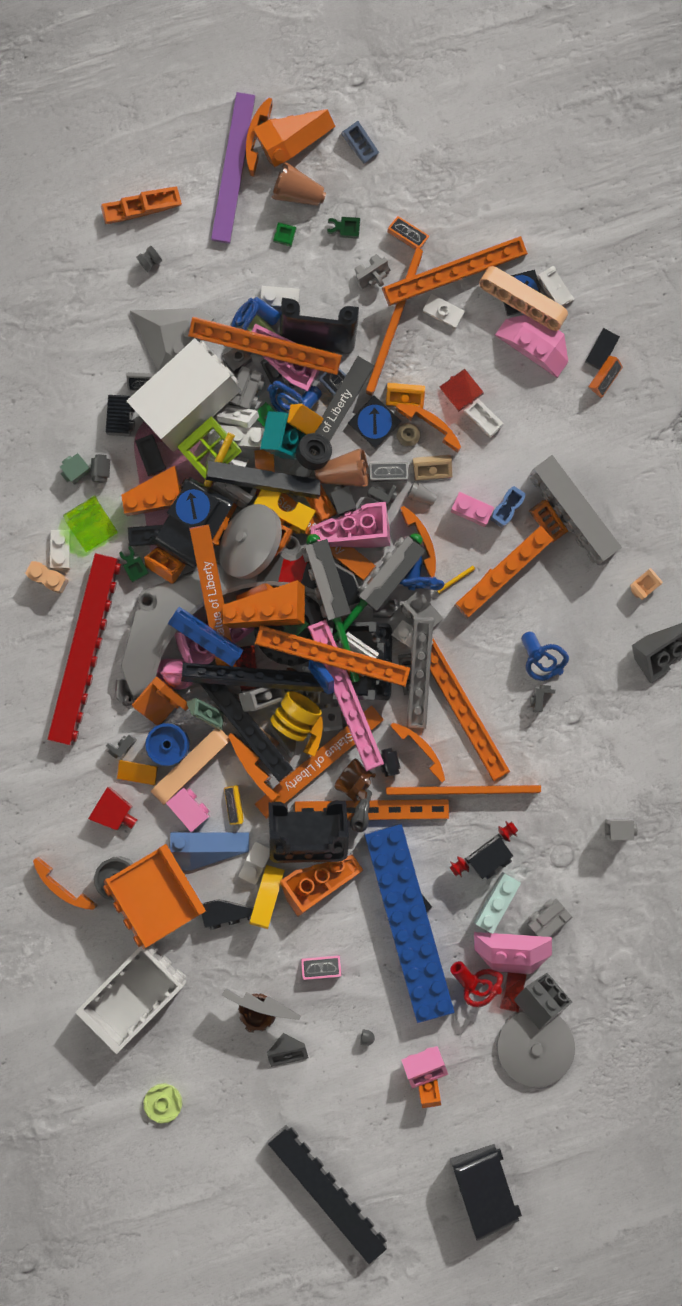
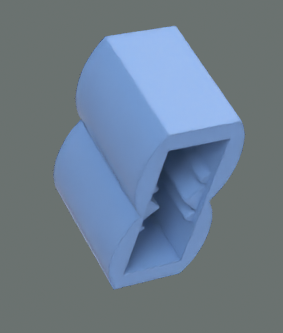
M515 486L511 487L504 495L502 503L493 511L491 521L501 528L506 526L512 519L514 511L523 503L525 493Z

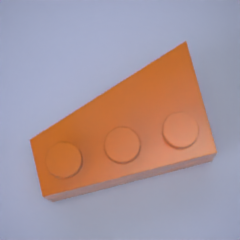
M175 465L121 495L126 516L160 511L171 507L181 492Z

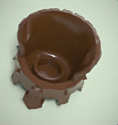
M355 758L339 776L334 788L346 793L356 803L358 801L356 796H359L360 800L367 798L366 790L372 783L370 777L375 778L376 774L370 770L366 771L361 762Z
M257 993L252 994L263 1002L267 997L261 993L259 995ZM239 1005L240 1021L243 1022L246 1026L245 1029L250 1033L265 1031L275 1021L276 1017L262 1014Z

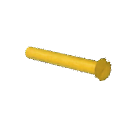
M471 566L448 581L437 592L440 594V592L474 571L475 567Z

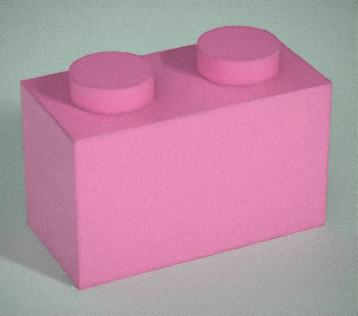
M459 492L450 512L486 527L494 507Z
M184 787L166 804L189 831L193 832L210 817L208 814L210 811L204 803L199 804L196 801L197 795L192 789L189 788L187 790Z
M438 1046L427 1048L423 1052L409 1055L401 1060L412 1089L449 1075Z

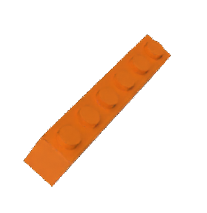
M542 526L538 527L457 601L455 606L468 619L554 539Z

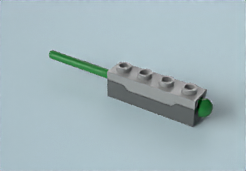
M413 533L410 536H404V538L400 537L394 544L396 548L391 553L387 552L382 558L383 564L379 568L376 566L370 573V580L367 583L364 581L357 589L359 591L357 597L360 598V601L343 621L345 631L367 605L377 611L426 550L420 546L423 543L420 534ZM337 630L332 635L335 643L339 640Z
M310 534L306 538L307 545L302 553L305 562H309L311 567L308 570L311 581L315 580L317 588H314L316 598L321 599L323 605L320 607L322 617H327V621L332 620L335 623L342 649L351 651L341 620L342 616L348 615L351 612L328 540L318 541L320 537L317 534ZM350 672L352 682L360 681L357 673Z

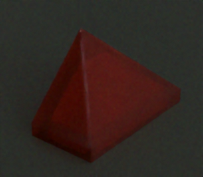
M507 972L499 1008L519 1012L520 1007L514 999L524 989L527 974Z

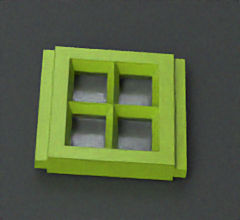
M211 416L177 447L206 479L207 462L215 461L227 433ZM232 441L222 463L228 464L242 452L234 441Z

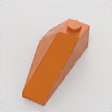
M352 854L343 861L325 862L295 870L280 880V884L287 902L299 917L361 873L363 868Z

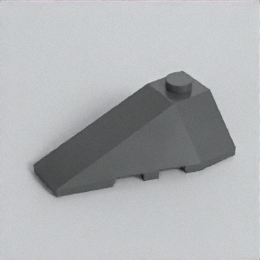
M682 623L649 634L632 645L634 659L651 684L671 670L669 666L676 659L680 660L682 658Z

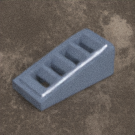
M356 121L341 132L346 142L363 164L379 153L359 121ZM356 130L358 133L351 137L350 133ZM359 136L363 138L357 143L354 142ZM366 142L367 145L360 150L358 146ZM370 148L372 151L364 156L363 152Z

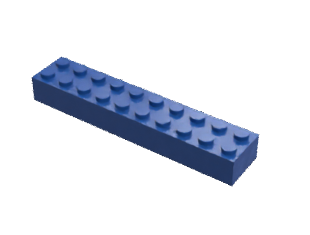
M402 824L364 833L417 1023L455 1013Z

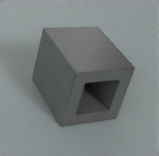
M344 485L333 488V492L330 495L338 517L344 515L345 512L355 511L356 505L349 486L344 487Z

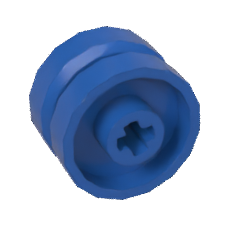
M163 723L155 726L146 738L148 756L160 765L171 766L180 763L187 756L190 749V740L187 733L182 727L175 724ZM165 741H169L171 743V746L169 748H165Z

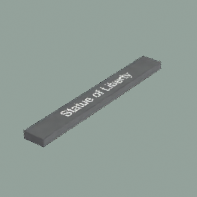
M357 356L322 416L323 421L315 433L321 434L329 442L331 441L373 370V364ZM310 448V449H309V452H310L312 455H315V456H316V455H319V452H318L317 449H315V448ZM296 460L288 474L309 478L313 470L306 469Z

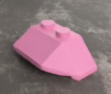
M527 315L506 319L495 334L496 337L557 378L568 363L564 333L559 330H550Z
M474 932V950L492 970L532 974L552 955V937Z

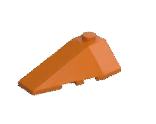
M323 109L296 116L291 115L285 118L269 119L253 128L269 163L276 167L297 155L336 126L328 109Z

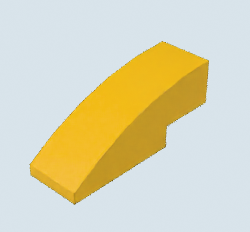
M266 865L249 924L268 929L281 886L280 880L283 879L285 870Z

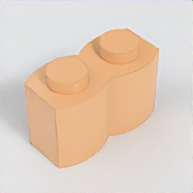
M31 561L25 572L31 580L44 584L48 589L57 593H63L69 582L64 575L50 570L47 566L36 561Z

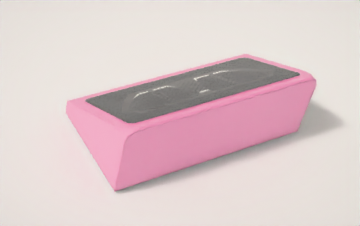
M340 955L301 959L303 980L341 976Z

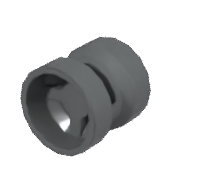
M149 246L145 253H140L136 256L146 272H149L153 265L162 262L161 257L152 246Z

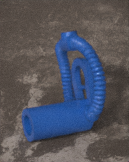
M259 297L249 298L236 312L231 326L237 328L238 325L242 326L241 329L247 330L250 325L249 323L252 322L256 315L273 326L278 322L281 313Z
M274 381L267 389L271 404L278 412H286L280 406L288 411L290 410V405L283 403L281 398L288 400V403L303 404L311 409L322 396L321 390L316 386H311L308 392L306 391L301 396L298 392L296 393L295 390L287 387V385L280 381ZM278 387L294 396L297 400H294L292 397L285 393H280L277 396L276 402L275 395L277 393Z
M423 556L419 558L406 574L405 579H402L399 583L412 591L415 588L437 591L445 585L442 580H438L436 577H420Z
M534 632L524 633L521 641L529 656L526 662L527 674L538 681H547L555 675H562L564 672L563 668L569 661L567 652L556 644H546L543 647L540 645ZM553 649L558 651L563 656L562 662L557 665V659L546 652L547 650ZM543 656H546L548 660H553V664L550 667H543L542 663L538 661ZM532 663L541 671L549 673L544 676L534 673L531 669Z

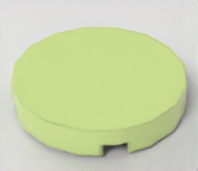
M166 1083L157 1084L151 1087L145 1095L143 1102L144 1111L151 1120L157 1123H169L181 1111L182 1096L172 1085Z

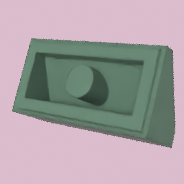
M197 698L187 701V706L192 716L222 730V711Z

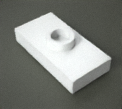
M433 294L430 295L422 312L455 329L465 313L464 310Z
M478 398L463 411L489 438L504 425Z

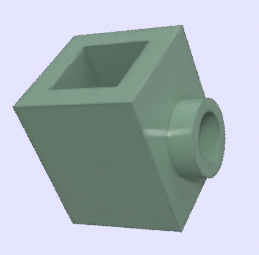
M78 453L73 457L68 456L62 461L63 465L60 466L63 471L60 474L67 483L71 481L75 484L91 472L90 467Z

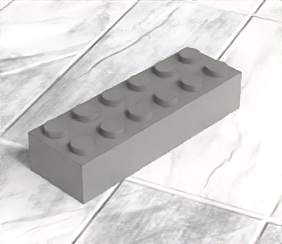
M553 455L531 471V482L535 487H540L543 491L541 493L543 498L552 503L558 517H562L566 522L564 525L570 533L573 532L577 537L576 541L581 548L585 547L588 551L587 556L592 563L596 562L599 565L622 548Z

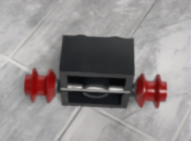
M505 821L506 826L503 828L498 826L499 833L463 859L457 856L458 861L456 863L450 861L452 866L449 868L455 876L460 875L462 878L463 871L469 872L468 863L471 864L481 879H489L496 874L495 870L498 867L504 868L510 864L513 854L502 839L511 842L510 837L512 835L517 837L516 832H518V829L512 821L510 823Z

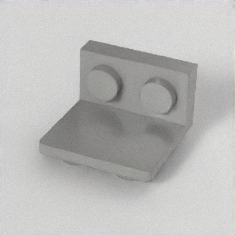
M416 591L407 601L401 604V612L407 619L410 617L413 620L414 617L433 618V628L444 619L419 591Z

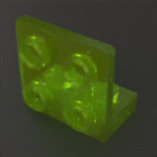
M95 495L63 515L66 524L85 552L118 533Z

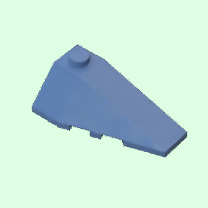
M171 832L170 851L182 870H194L249 852V832Z

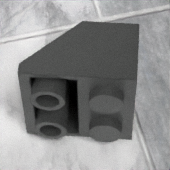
M545 973L526 986L514 999L539 1030L550 1023L572 1003L571 999L548 973Z

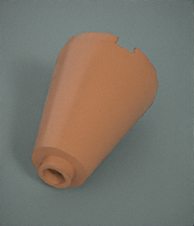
M284 162L282 166L284 169L282 173L279 172L272 198L315 206L323 203L326 197L324 187L289 163Z
M356 449L329 460L323 468L315 470L316 479H319L322 484L368 486L369 474H366L368 463L364 450Z

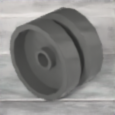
M122 856L112 857L102 862L94 875V885L98 893L104 898L114 901L111 895L108 896L103 888L105 885L104 880L134 863Z

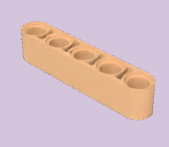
M488 267L479 281V285L484 291L550 330H559L568 316L566 308L497 267Z
M215 728L150 792L165 805L230 742L229 737L223 730Z

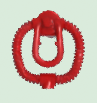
M461 961L455 962L451 966L450 972L464 988V1000L468 1005L472 1007L486 1006L495 996L502 993L503 975L500 972L492 969H483L473 975ZM487 974L497 977V982L493 986L490 980L479 979V977ZM478 983L489 985L488 990L483 993L478 990L476 991L475 988ZM469 994L488 997L478 1002L471 1000Z

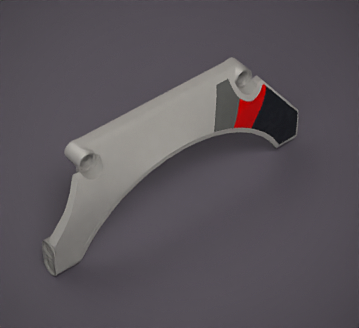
M292 534L291 539L295 540L294 546L291 548L286 547L273 558L261 573L250 579H237L227 574L222 568L220 560L217 561L222 594L225 595L239 589L259 586L263 583L282 586L297 580L305 586V591L315 594L314 588H317L315 580L311 581L308 572L311 567L309 562H305L302 551H305L304 547L307 544L300 546L296 536ZM335 563L350 612H352L360 601V598L357 597L359 593L357 590L359 588L357 580L353 573ZM198 569L179 576L173 584L166 581L143 590L139 594L138 601L141 609L135 611L121 664L123 674L134 699L139 697L156 677L162 655L168 643L177 632L175 628L167 623L178 607L193 615L205 605ZM146 595L151 596L153 599L149 604L142 601V598Z

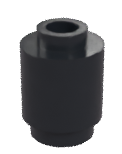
M392 748L381 750V757L384 762L381 765V771L385 777L400 774L399 769L401 767L397 751H393Z

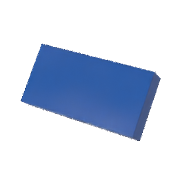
M309 660V670L326 694L333 693L334 678L322 663Z

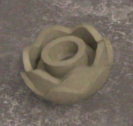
M412 423L401 425L396 434L400 444L405 447L416 445L421 436L418 427Z

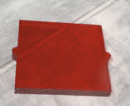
M463 369L455 376H451L447 382L440 386L442 392L458 412L469 404L472 405L473 401L484 394L466 369Z

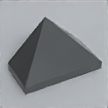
M273 725L268 726L290 758H292L295 754L296 740L285 736Z
M285 1033L278 1038L267 1052L271 1067L309 1058L305 1044Z

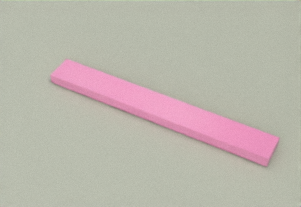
M326 620L308 626L314 641L337 647ZM323 664L334 678V694L365 770L368 771L383 765V759L347 670Z

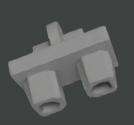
M375 254L369 260L370 267L366 269L363 264H360L354 269L359 286L362 289L368 285L372 287L376 283L382 287L384 285L382 279L387 277V273L391 271L387 259Z

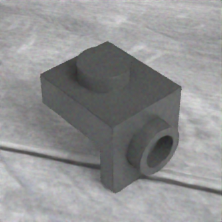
M539 685V688L534 689V696L530 698V707L533 708V712H543L544 693L555 694V690L551 689V686Z

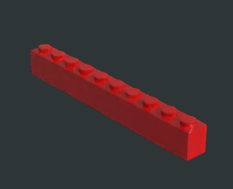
M97 553L94 555L47 740L67 745H73V742H77L79 731H76L78 723L81 724L84 715L81 712L82 706L87 703V687L91 686L93 675H91L92 667H96L98 657L95 656L96 651L101 648L103 638H100L102 630L105 631L107 619H105L106 612H110L112 605L110 596L111 593H115L117 582H114L115 577L119 575L121 570L120 560Z

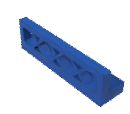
M178 607L167 623L231 667L243 652L242 648L181 607Z

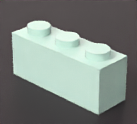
M502 872L474 923L493 934L521 882Z

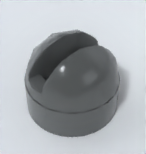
M363 1029L360 1045L369 1046L373 1044L375 1040L373 1032Z

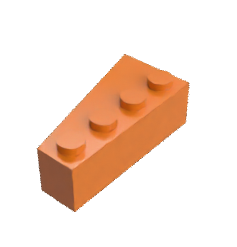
M297 580L224 604L223 624L230 629L260 627V625L267 627L304 624L305 586Z

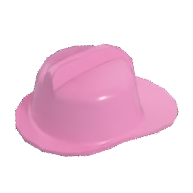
M163 659L160 661L156 676L172 689H186L193 683L181 681L183 663H186L185 660Z

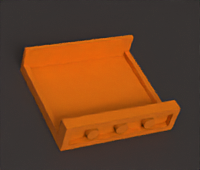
M167 844L104 880L105 885L103 888L106 894L113 897L115 901L113 905L116 911L123 914L125 918L123 922L128 930L132 929L135 934L133 937L138 947L142 946L143 949L206 911Z

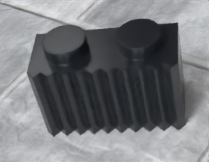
M108 395L107 435L130 436L131 431L134 432L135 421L131 419L132 413H135V410L127 402L131 396Z

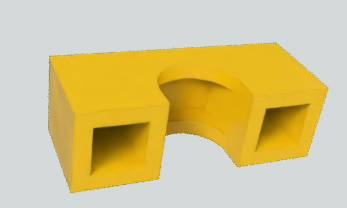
M261 489L254 504H262L277 513L281 525L289 526L296 534H300V532L305 534L315 515V510L298 502L294 510L285 512L278 506V501L281 498L280 492Z

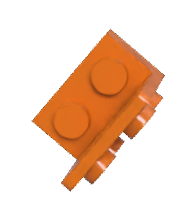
M157 676L132 704L134 709L157 726L162 724L174 708L178 709L181 707L185 711L188 709L187 701Z

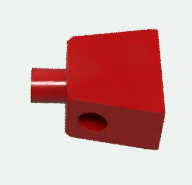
M111 787L106 788L88 818L114 830H119L122 824L133 829L138 819L129 814L133 806Z

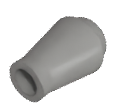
M413 483L407 497H410L412 501L427 503L433 506L437 495L420 483Z

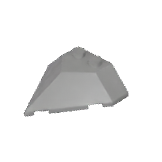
M198 308L130 310L157 372L194 339L188 336L192 317L209 321L214 320L213 317Z

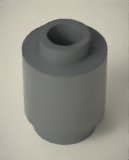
M96 454L95 458H91L90 477H92V482L106 483L107 479L110 478V459H107V455Z

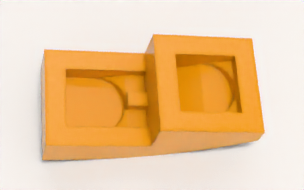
M321 716L314 725H310L311 731L309 734H311V737L303 750L305 754L315 757L322 737L323 719Z

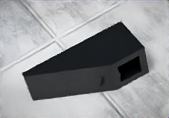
M222 899L202 903L206 910L201 914L204 927H210V930L220 928L221 924L226 922L229 925L240 923L242 918L247 917V920H250L254 907Z

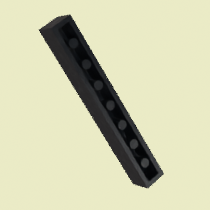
M285 1125L268 1140V1145L368 1264L372 1263L387 1250L386 1238L381 1232L377 1233L373 1229L374 1224L368 1217H363L360 1213L362 1210L356 1202L352 1203L347 1198L349 1197L347 1191L343 1187L339 1188L336 1185L335 1177L330 1172L326 1173L322 1168L324 1165L318 1157L314 1158L310 1154L311 1149L305 1142L301 1143L297 1138L299 1135L294 1128H288Z

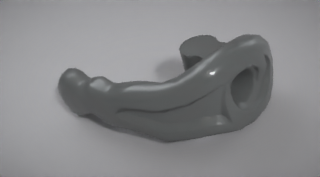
M368 789L366 790L367 798L360 800L350 821V827L355 832H363L368 827L369 802L372 796V792Z

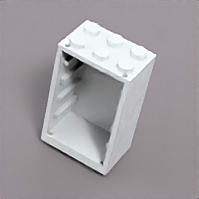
M194 338L136 391L127 402L159 438L175 452L178 449V445L211 416L213 417L241 389L237 385L239 381L234 374L222 364V361L210 351L203 341L199 343Z
M154 944L145 949L140 946L75 1012L116 1054L187 982L185 980L186 976L179 969L175 970L171 966L172 962L165 955L162 957L157 952L159 949Z

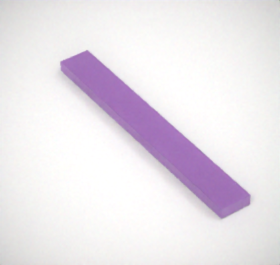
M236 93L211 237L212 241L231 243L246 155L247 133L252 121L255 95Z

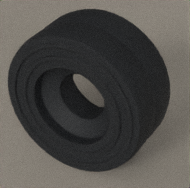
M318 433L305 435L296 448L298 462L309 470L323 468L332 455L331 443L326 437ZM310 448H315V449H317L318 452H319V455H316V456H315V455H312V454L309 452V449H310Z

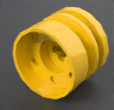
M288 691L281 701L282 707H278L270 720L273 726L285 736L296 741H304L307 734L311 731L310 725H314L322 712L319 706L308 697L295 691Z

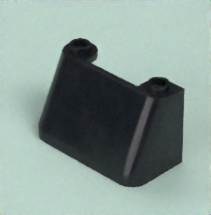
M282 298L280 336L297 344L332 353L349 354L355 348L359 307H343L339 312L338 320L302 316L300 315V305L296 300Z
M192 477L185 478L180 485V489H183L187 481H190L220 501V504L206 524H209L211 538L213 539L230 511L233 501ZM169 515L162 527L153 530L150 536L152 539L150 543L195 568L197 563L190 528Z
M353 622L345 631L346 634L349 632L378 652L377 659L392 663V628L390 624ZM335 623L333 628V634L336 631ZM368 676L359 677L360 681L352 682L351 677H349L358 700L390 699L392 683ZM332 693L333 699L337 700L335 694Z
M332 801L327 805L326 811L288 812L286 804L282 802H268L269 853L272 862H339L347 858L349 832L346 801Z
M495 1144L450 1158L476 1241L519 1222V1217L522 1214L519 1205H514L500 1162L504 1160L500 1148L496 1149Z

